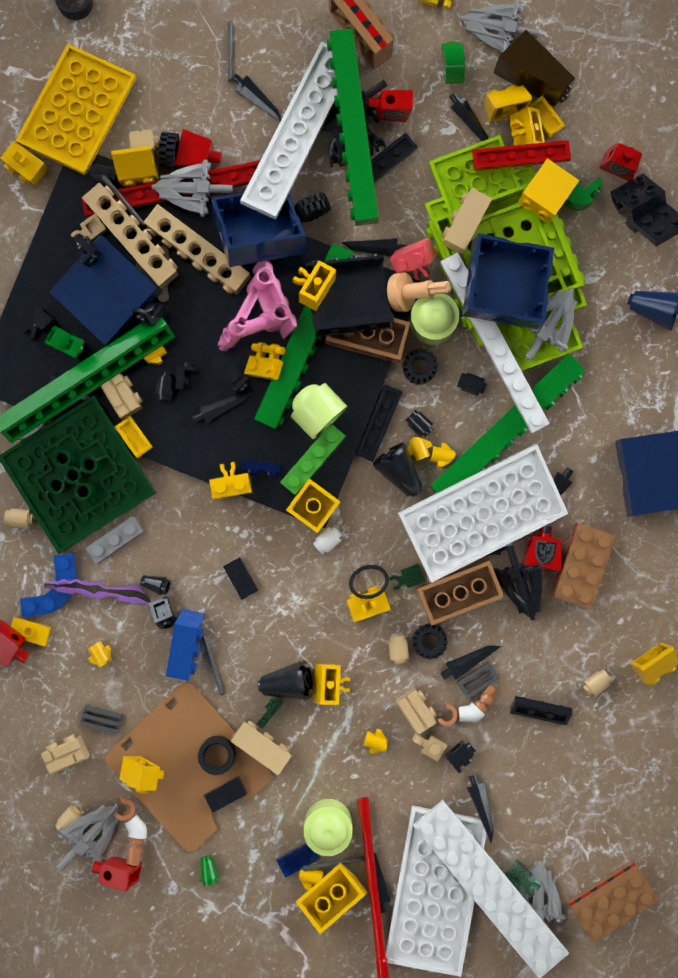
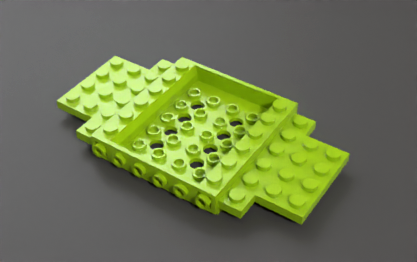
M501 135L429 161L428 164L441 198L424 204L430 220L425 231L427 237L433 241V247L437 253L436 257H439L440 262L457 253L442 244L444 238L441 236L447 226L451 227L453 223L451 217L456 209L460 210L462 206L460 200L465 192L469 193L470 189L473 188L489 196L492 200L470 241H473L479 233L485 235L492 234L495 237L505 238L517 243H532L553 247L552 271L547 289L548 298L554 296L558 290L564 292L572 288L574 289V301H577L574 311L587 306L581 290L585 285V277L578 269L576 255L572 254L570 248L571 241L568 236H565L562 219H559L556 213L552 221L548 223L539 219L532 211L523 208L518 202L536 175L533 165L523 166L515 170L513 167L474 171L472 150L505 146ZM523 221L531 223L532 227L529 231H524L521 228ZM511 228L514 235L510 238L505 237L503 229ZM466 248L463 255L458 254L468 270L471 251ZM439 264L442 275H446L441 264ZM450 283L451 291L449 293H453L455 298L453 300L460 311L461 317L459 319L462 327L466 328L467 332L473 331L478 346H483L469 317L462 316L463 305ZM549 310V311L546 312V318H545V320L547 319V317L549 316V314L552 312V310ZM562 315L554 329H558L562 323ZM495 322L521 371L583 348L573 322L566 344L568 347L567 351L561 353L556 345H549L550 342L547 340L541 344L530 361L525 358V355L534 343L536 333L534 331L533 333L529 332L530 329L526 327Z

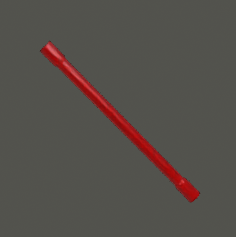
M363 797L357 799L361 821L376 951L377 977L389 978L370 824L369 798Z

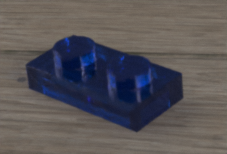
M242 461L241 469L246 470L248 474L257 475L258 471L265 472L266 476H276L277 473H281L282 465Z
M304 843L278 857L276 861L286 878L301 870L303 866L320 860V856L307 843Z

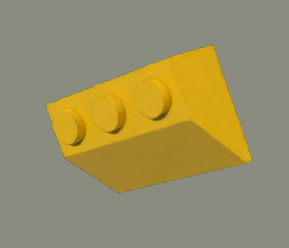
M339 863L300 897L296 903L319 934H321L363 898L368 891L350 870L342 863Z

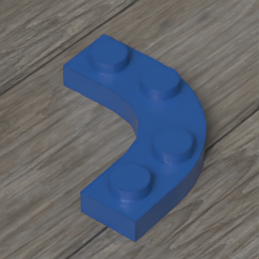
M74 553L54 555L55 581L58 582L62 579L72 581L77 579ZM76 582L71 584H54L53 586L75 588ZM51 589L48 593L41 596L21 598L22 618L52 613L64 606L72 594Z

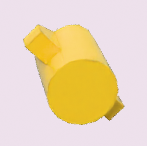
M162 345L143 359L148 364L160 365L163 363L161 357L166 355L167 352Z
M414 437L410 440L408 452L410 456L414 455L417 462L431 456L428 448L433 445L426 439Z
M441 443V447L433 446L430 461L438 462L437 468L442 469L453 463L456 454L446 443Z
M101 641L87 649L91 654L88 658L89 662L96 664L99 668L112 661L110 646L104 647Z
M376 729L375 733L367 731L363 746L370 748L369 753L371 754L385 752L387 750L388 738L380 729Z
M313 861V862H311V863H309V864H307V865L318 864V863ZM300 868L299 879L305 889L310 890L312 885H315L322 879L324 871L318 869L304 871Z

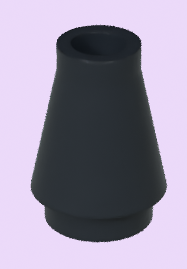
M146 575L142 576L140 586L160 596L168 593L171 581L166 577Z

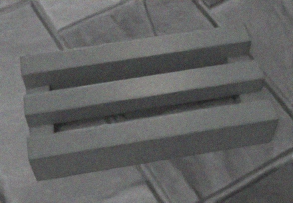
M486 662L456 683L465 697L469 699L500 678L491 664ZM487 668L489 669L488 671H486L470 683L466 684L465 686L462 685L463 683L470 680ZM490 674L493 675V677L467 693V689Z
M85 705L80 725L118 734L123 714ZM91 711L111 716L114 718H118V720L114 721L88 714V712ZM87 719H91V720H95V721L107 723V724H110V725H114V726H116V727L113 728V727H110V726H106V725H102V724H98V723H94V722H90V721H86V720H87Z

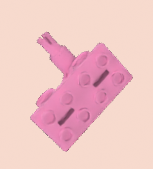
M270 261L258 262L253 268L254 277L247 285L248 295L235 319L223 329V333L220 335L218 346H220L219 349L221 351H227L235 346L240 338L261 330L268 332L279 330L282 338L285 339L297 328V319L290 311L288 299L281 291V284L275 278ZM258 299L263 313L260 314V317L246 321Z

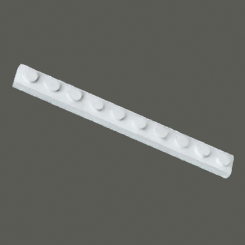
M457 252L442 260L440 264L461 304L464 305L468 270ZM469 317L530 433L547 426L549 422L496 323Z

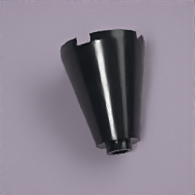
M403 442L391 447L388 453L381 454L373 462L375 469L406 496L414 497L422 491L420 489L422 487L421 480L408 449Z
M302 660L261 676L260 681H258L259 692H262L264 696L303 700L311 699L312 694H309V689H313V680L310 667L306 668L305 666L308 662Z

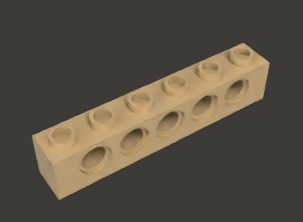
M99 182L82 199L155 283L163 289L179 275L176 271L177 265L171 258L168 261L163 256L165 254L164 250L158 244L156 246L153 245L150 241L152 239L151 235L145 229L143 231L140 230L138 220L133 215L129 217L125 212L127 210L125 205L120 200L116 202L112 197L115 195L107 185L103 187ZM106 202H111V207L103 210V205ZM118 217H124L123 223L115 224ZM130 232H137V235L134 239H128V234ZM149 246L150 249L148 253L141 254V248ZM161 260L162 266L158 269L153 268L154 262Z
M157 204L145 219L144 224L149 234L153 237L159 236L165 246L175 248L177 250L176 253L181 258L191 260L193 267L200 272L203 269L208 273L207 277L215 283L219 281L223 284L222 288L229 294L235 293L238 295L250 280L251 275L241 266L229 267L224 253ZM165 225L171 226L168 232H162V228ZM179 237H186L184 243H177ZM195 248L201 249L199 255H193L192 251ZM211 259L217 261L213 267L207 266L208 261ZM225 271L232 272L229 278L222 277Z

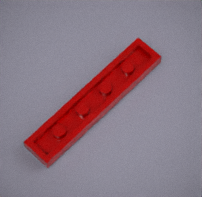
M569 140L472 150L474 171L544 164L546 159L553 163L570 162L571 160Z

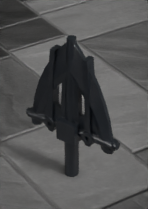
M384 80L367 92L361 91L366 125L372 122H380V119H377V112L367 110V100L387 87ZM335 103L320 130L321 132L331 131L334 135V131L340 129L337 123V114H340L339 107L335 108Z
M513 543L507 544L505 547L512 566L510 568L505 567L503 570L499 568H494L493 570L501 587L516 605L519 614L524 613L530 617V620H535L536 612L541 611V572L544 570V567L540 566L539 563L534 564L533 567L529 566V564L525 566L523 563L519 564ZM527 581L529 582L531 593L529 592ZM514 582L516 583L518 592L516 591V588H515V586H514Z

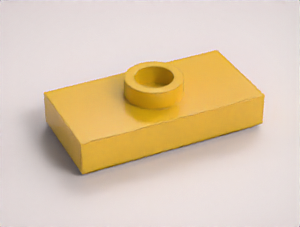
M543 95L530 104L529 107L539 109L542 129L548 138H551L565 127V124Z
M131 416L115 426V429L136 458L141 457L153 448Z
M17 616L13 617L11 624L13 629L25 637V641L41 646L47 645L52 627Z

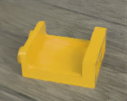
M546 159L518 202L523 208L535 213L539 219L550 223L579 180L549 159Z

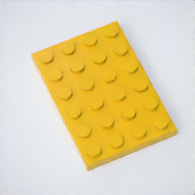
M67 43L15 141L29 150L86 176L137 79L136 75Z

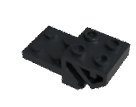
M642 173L610 192L612 202L619 214L627 210L630 211V216H628L625 222L627 227L634 233L639 231L656 247L678 235V212L666 203L665 190Z

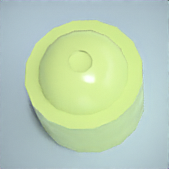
M444 293L435 294L433 298H419L415 302L409 318L412 334L420 342L427 345H438L447 341L454 333L459 322V310L456 302Z
M326 383L321 386L312 384L302 389L294 398L292 403L294 412L291 414V418L314 440L348 406Z
M322 799L315 802L308 809L304 821V838L307 845L315 853L322 856H334L341 853L349 845L352 838V817L348 808L342 802L334 799Z

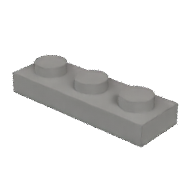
M132 516L85 549L95 564H98L145 531L135 516Z

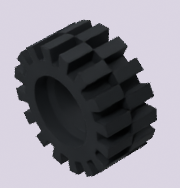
M162 132L160 135L158 163L162 168L176 169L175 162L180 143L178 133Z
M315 193V195H309V197L299 200L295 204L294 209L300 222L305 223L324 216V214L331 210V206L325 193Z
M421 348L408 353L402 366L406 379L417 385L426 384V382L431 381L437 372L438 366L436 357L432 355L433 353H429L427 349L421 350ZM416 360L426 362L427 371L425 373L418 374L413 370V363Z
M427 623L415 630L412 644L418 655L422 656V658L436 659L444 654L443 652L447 649L448 640L441 627L435 624L431 626ZM433 634L436 636L437 644L434 648L428 649L424 647L422 640L425 635Z

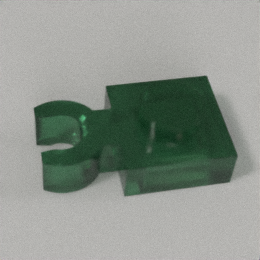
M418 563L400 570L402 576L393 575L389 577L390 581L393 579L398 580V585L392 587L393 590L400 589L402 584H406V587L410 588L425 582Z
M276 697L275 700L271 698L264 707L267 709L256 725L263 729L283 704V700L279 697Z
M519 860L515 861L505 873L518 890L523 886L525 893L529 897L535 894L531 890V886L537 890L541 887L537 881L530 879L532 873Z

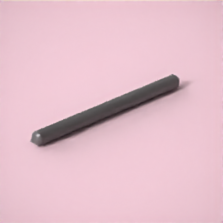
M231 20L228 22L229 82L232 81L233 23Z
M102 175L104 182L125 205L128 211L138 220L141 226H145L144 221L106 175Z
M203 634L202 641L219 694L223 696L224 690L207 637Z
M361 856L306 865L302 867V870L307 871L337 866L339 863L361 862L365 858Z

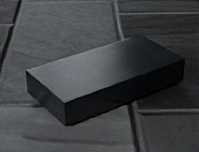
M240 557L223 566L241 600L258 591L256 584Z
M237 776L205 793L204 797L213 813L247 795V791L240 777Z

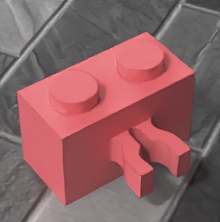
M428 237L396 250L390 257V261L396 273H407L413 270V276L417 281L421 278L419 270L424 273L425 277L430 275V271L425 265L431 264L437 253Z

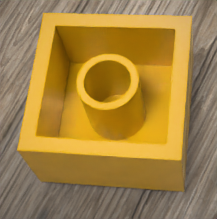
M308 479L286 510L318 533L341 502L311 479Z

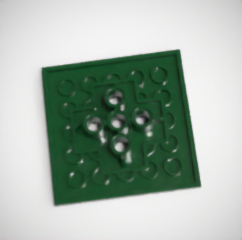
M96 395L88 398L0 454L1 464L58 554L68 550L157 493L127 444L115 429V425ZM64 453L68 457V461L65 464L61 462V457ZM89 460H93L95 464L92 470L87 467ZM73 470L78 472L76 480H73L71 477ZM57 480H59L62 483V488L60 490H57L55 488ZM84 486L89 490L86 497L81 493Z

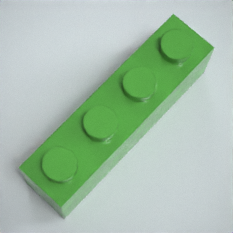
M330 424L280 483L296 496L308 479L313 477L346 436L334 425Z

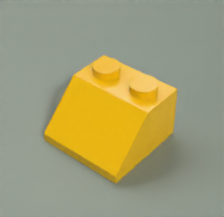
M511 85L505 90L499 91L495 89L486 94L484 104L489 123L510 118L509 115L530 106L532 97L524 85Z
M150 146L111 151L117 178L121 186L131 187L136 186V184L159 181L157 159Z
M661 642L632 661L630 665L642 683L653 685L665 673L670 674L676 670L678 657L673 646Z

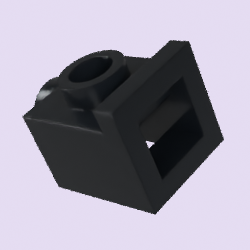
M461 740L445 756L457 772L461 773L460 767H465L472 762L473 753L476 750L469 742L465 744Z

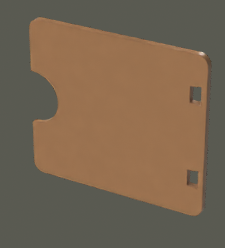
M185 682L179 686L105 755L106 763L119 777L123 756H141L158 765L160 770L164 771L163 779H158L156 791H148V793L143 794L136 792L135 788H128L187 852L195 851L218 830L213 813L204 797L205 793L239 776L247 791V795L241 799L247 803L272 779L270 769L234 743L236 757L232 767L227 772L221 775H212L201 768L198 762V752L204 741L218 735L230 740L236 731L190 682ZM175 698L178 704L170 710L166 705ZM131 738L134 744L126 750L122 745ZM213 744L206 750V760L212 766H222L228 760V751L221 744Z

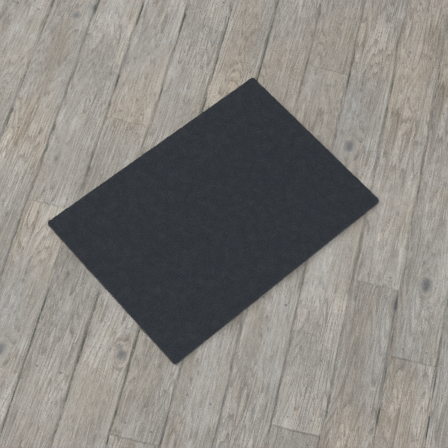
M99 154L96 155L91 165L93 167L94 164L114 167L115 169L113 160ZM64 165L62 166L0 317V401L13 406L52 382L51 376L53 373L61 376L106 347L49 293L84 254L78 249L77 242L71 234L76 230H82L80 224L89 218L84 214L81 198L97 185L92 183V179L89 178V170L85 176ZM119 181L115 186L116 189L126 188L121 186ZM208 198L209 202L206 203L208 214L205 217H201L200 213L183 209L170 201L133 208L140 218L145 221L158 204L225 254L213 218L211 198ZM128 209L125 211L129 217L132 215ZM118 217L115 224L123 223L124 217ZM104 224L108 231L102 234V236L115 245L136 266L137 261ZM140 224L138 225V227L140 228L141 231H143L144 229H145V230L147 229L146 225H145V226H141ZM165 225L162 228V232H168L171 226ZM130 232L128 234V239H134L137 235V232ZM151 235L152 239L150 241L154 246L157 244L165 246L159 236L153 237ZM307 236L306 254L268 260L272 264L275 278L279 280L281 291L288 299L290 311L295 315L297 322L305 305L299 302V292L303 285L293 283V278L295 276L299 279L304 278L303 275L299 274L300 267L306 270V263L314 260L325 261L331 248L330 245ZM179 237L177 243H184L186 237ZM143 246L141 254L148 252L149 246ZM168 248L169 257L177 265L176 271L179 275L168 285L169 300L162 303L157 297L153 302L163 304L167 309L162 318L175 338L163 345L167 354L161 357L163 363L160 365L148 364L142 358L120 373L124 377L128 376L133 384L130 387L133 393L137 392L143 401L140 403L142 409L133 413L131 417L153 448L141 457L209 484L211 479L224 477L220 464H224L225 470L228 471V476H230L231 462H235L236 469L234 474H250L253 493L240 496L295 517L286 509L296 496L280 482L320 435L313 440L291 418V414L294 412L292 405L289 410H285L283 415L286 417L282 427L278 426L277 430L255 421L254 418L271 383V379L251 377L244 374L249 356H256L257 353L252 351V344L259 342L266 343L267 345L278 344L286 349L292 333L283 339L279 330L275 332L261 330L240 338L236 345L227 351H221L219 349L220 346H218L220 335L223 333V329L235 319L248 295L247 285L254 277L252 270L257 263L240 265L250 273L251 278L238 295L235 293L229 294L222 288L223 284L219 281L213 282L207 277V272L203 269L201 272L192 266L193 262L188 258L186 260L181 258L176 253L177 250L175 248ZM195 248L192 251L193 255L201 253L200 248ZM211 259L208 261L207 266L213 267L217 261ZM383 267L387 287L389 278L396 272ZM225 271L222 277L229 278L232 272ZM412 278L413 283L421 282L419 280L416 281L414 278ZM258 299L246 321L260 317V314L263 313ZM38 306L46 310L57 321L54 325L55 327L84 340L83 350L77 359L44 343L52 327L48 332L39 329L35 340L29 339L32 335L31 330L27 334L22 333L25 327L34 324L31 320L36 316L33 311ZM390 306L391 314L393 313L394 318L408 322L412 309L408 312H396ZM136 319L133 320L124 334L139 325ZM322 336L321 340L317 339L314 345L317 347L314 356H309L307 361L309 367L306 374H301L299 390L297 392L294 391L291 398L294 399L308 385L316 384L321 386L326 383L348 406L332 423L346 438L311 478L313 482L338 499L392 362L325 344L326 336ZM266 353L265 358H269L270 353ZM182 363L194 364V367L198 368V373H187L190 377L189 387H186L185 392L175 389L172 402L156 400L157 376H161V373L173 374V378H176L177 366H182ZM234 364L250 380L248 383L249 387L243 393L251 390L254 391L247 401L212 420L210 423L207 424L205 419L196 423L193 416L201 412L199 407L238 395L220 378ZM101 386L93 390L92 392L102 398L107 405L109 411H105L113 424L116 426L123 420L119 418ZM78 400L49 420L54 421L84 401ZM329 519L327 520V522L324 524V526H323L322 528H326V526H327V524H328V522H329Z

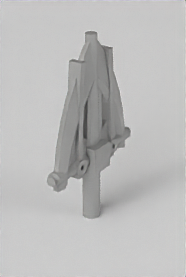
M515 1L514 4L493 5L481 9L471 8L470 13L460 16V21L466 26V32L474 34L479 40L502 53L512 43L513 38L511 37H514L515 34L521 35L527 30L534 38H537L539 30L517 26V12L522 7L518 1ZM490 17H497V18H501L502 21H501V20H495V19H489V18H490ZM487 30H491V31H495V32H499V33H498V34H493V33H489Z
M203 160L202 164L187 166L169 175H160L161 180L152 185V190H156L160 194V199L168 200L183 209L200 213L201 217H205L208 214L206 203L209 202L206 196H210V193H233V185H211L207 181L210 179L208 170L211 168V163ZM184 179H193V180H194V182H181V181L184 180ZM179 193L193 194V195H192V197H183V196H181Z
M569 288V290L564 292L558 290L554 296L548 298L546 312L552 310V312L545 320V324L538 330L529 328V332L533 333L534 331L536 333V339L525 355L526 359L531 361L541 344L547 340L550 342L549 345H556L561 353L568 350L566 344L571 333L574 308L577 304V301H574L573 298L574 289ZM562 315V323L558 329H554Z
M117 803L105 807L103 804L97 810L72 822L65 829H58L59 834L57 836L61 839H67V844L72 846V850L57 865L60 871H63L78 854L80 856L84 854L86 858L90 857L93 864L95 861L102 862L101 856L105 852L112 838L115 825L119 821L113 815L115 812L118 813L119 805ZM93 824L84 834L82 833L88 825ZM102 830V834L99 836V838L96 841H93Z
M538 861V864L532 870L528 869L527 877L523 881L519 892L528 902L529 894L533 890L532 904L530 905L543 921L547 919L548 922H551L552 919H556L557 922L563 923L566 915L562 914L561 902L551 877V870H546L543 862ZM544 890L548 894V902L544 904Z

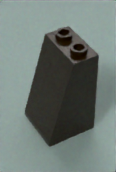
M527 30L498 57L494 73L514 85H524L527 91L537 98L543 95L546 101L554 107L559 102L562 104L569 97V93L574 88L572 84L576 79Z

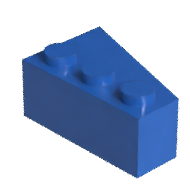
M182 609L174 624L166 677L189 681L191 674L195 675L197 663L194 662L200 651L198 643L203 634L202 625L205 613Z

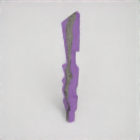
M62 579L58 582L45 580L44 588L72 595L80 593L84 596L100 599L104 596L119 597L118 601L149 604L151 602L140 586L104 587L101 581L91 584L87 580L82 582L78 579L72 581Z

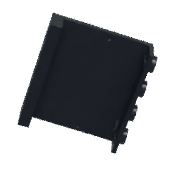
M371 254L367 257L352 256L348 259L340 260L339 258H333L329 261H323V263L336 269V280L317 311L311 309L315 337L393 328L394 316L390 312L383 268L384 255ZM319 260L306 263L308 274H311Z

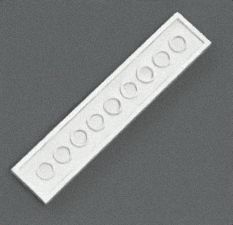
M320 43L240 200V204L275 220L335 103L334 96L337 95V89H333L331 78L335 75L334 70H330L329 58H332L331 51L328 52L326 43Z
M441 800L413 824V827L538 978L544 976L569 954L564 945L444 800Z

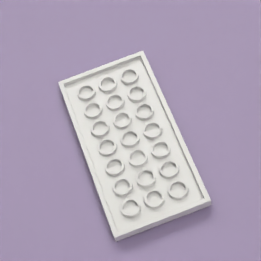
M536 444L398 512L431 583L568 514L540 449Z
M412 806L386 945V958L390 964L461 977L475 900L413 827V824L431 809ZM455 814L484 849L486 832L480 818Z

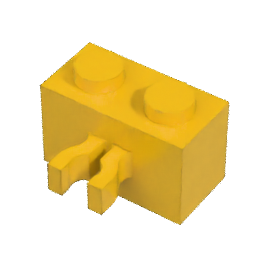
M526 107L509 115L514 145L545 142L539 109Z
M14 140L0 158L5 164L3 167L12 174L16 172L20 175L18 178L27 185L31 183L35 187L49 170L44 162Z
M318 261L311 274H308L305 269L300 267L299 274L303 275L304 278L299 279L296 276L293 278V283L303 285L299 292V302L317 311L336 280V269L321 261Z
M231 462L230 476H228V471L225 470L224 464H220L224 477L209 480L212 499L215 500L253 493L250 474L235 475V462Z
M378 585L367 588L368 592L362 595L375 594L382 587L379 588ZM385 592L372 599H361L352 593L349 595L350 598L346 599L354 622L391 610Z
M315 664L313 703L339 705L340 691L350 692V688L340 686V683L350 681V677L340 678L341 665Z
M123 756L119 780L126 783V786L135 788L138 793L146 794L148 791H156L158 779H163L164 771L160 770L158 765L141 756Z

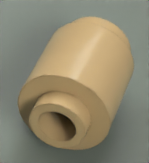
M12 508L11 510H6L4 515L5 525H9L11 528L29 529L35 522V516L32 514V511L27 509Z
M405 635L390 636V641H388L390 660H394L395 664L405 663L406 659L409 658L408 642L405 639Z
M602 669L600 672L596 671L583 681L585 685L583 689L589 696L597 697L610 687V683L613 681Z
M70 805L57 819L55 824L57 830L59 828L65 829L72 822L84 816L83 809L78 805Z

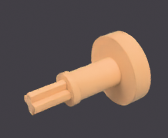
M405 272L395 273L389 278L387 296L390 306L394 311L408 312L413 308L415 299L433 298L435 294L448 293V291H451V287L449 286V281L433 283L432 280H426L425 282L413 283L409 274Z

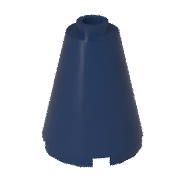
M635 291L634 294L630 293L627 305H630V310L672 331L678 314V293Z

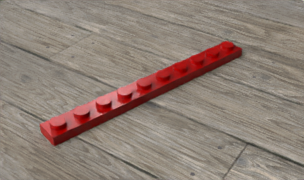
M261 160L208 171L210 179L207 181L211 185H233V188L248 185ZM184 179L181 182H194V180ZM158 181L117 189L132 208L168 201L160 199V194L156 190H152V185H155ZM179 193V194H180L181 196H183V197H189V196H192V195H193V194ZM116 195L112 196L116 202L119 201ZM82 199L85 216H92L95 212ZM106 202L103 205V210L109 209L111 202Z

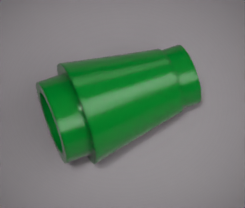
M212 855L200 857V882L203 883V886L217 884L219 875Z

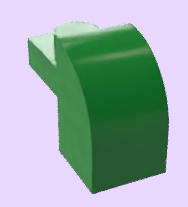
M454 41L441 44L445 84L464 83L465 57L463 44Z
M598 177L585 189L578 182L563 204L571 210L580 211L587 209L594 202L593 198L601 192L600 187L604 182Z
M55 326L52 327L44 342L74 359H77L85 344L84 340Z

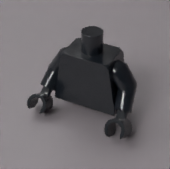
M339 126L340 129L334 131V137L330 139L328 156L331 168H333L334 163H338L340 167L347 165L343 164L342 152H345V147L340 144L339 133H342V126ZM366 128L370 156L374 154V147L378 153L379 147L383 146L386 148L384 138L378 137Z

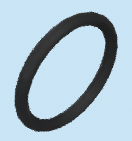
M377 565L360 567L351 575L349 580L350 591L361 599L378 597L386 590L389 584L387 572ZM365 569L379 570L385 577L384 586L380 591L372 595L359 594L353 587V580L359 572Z

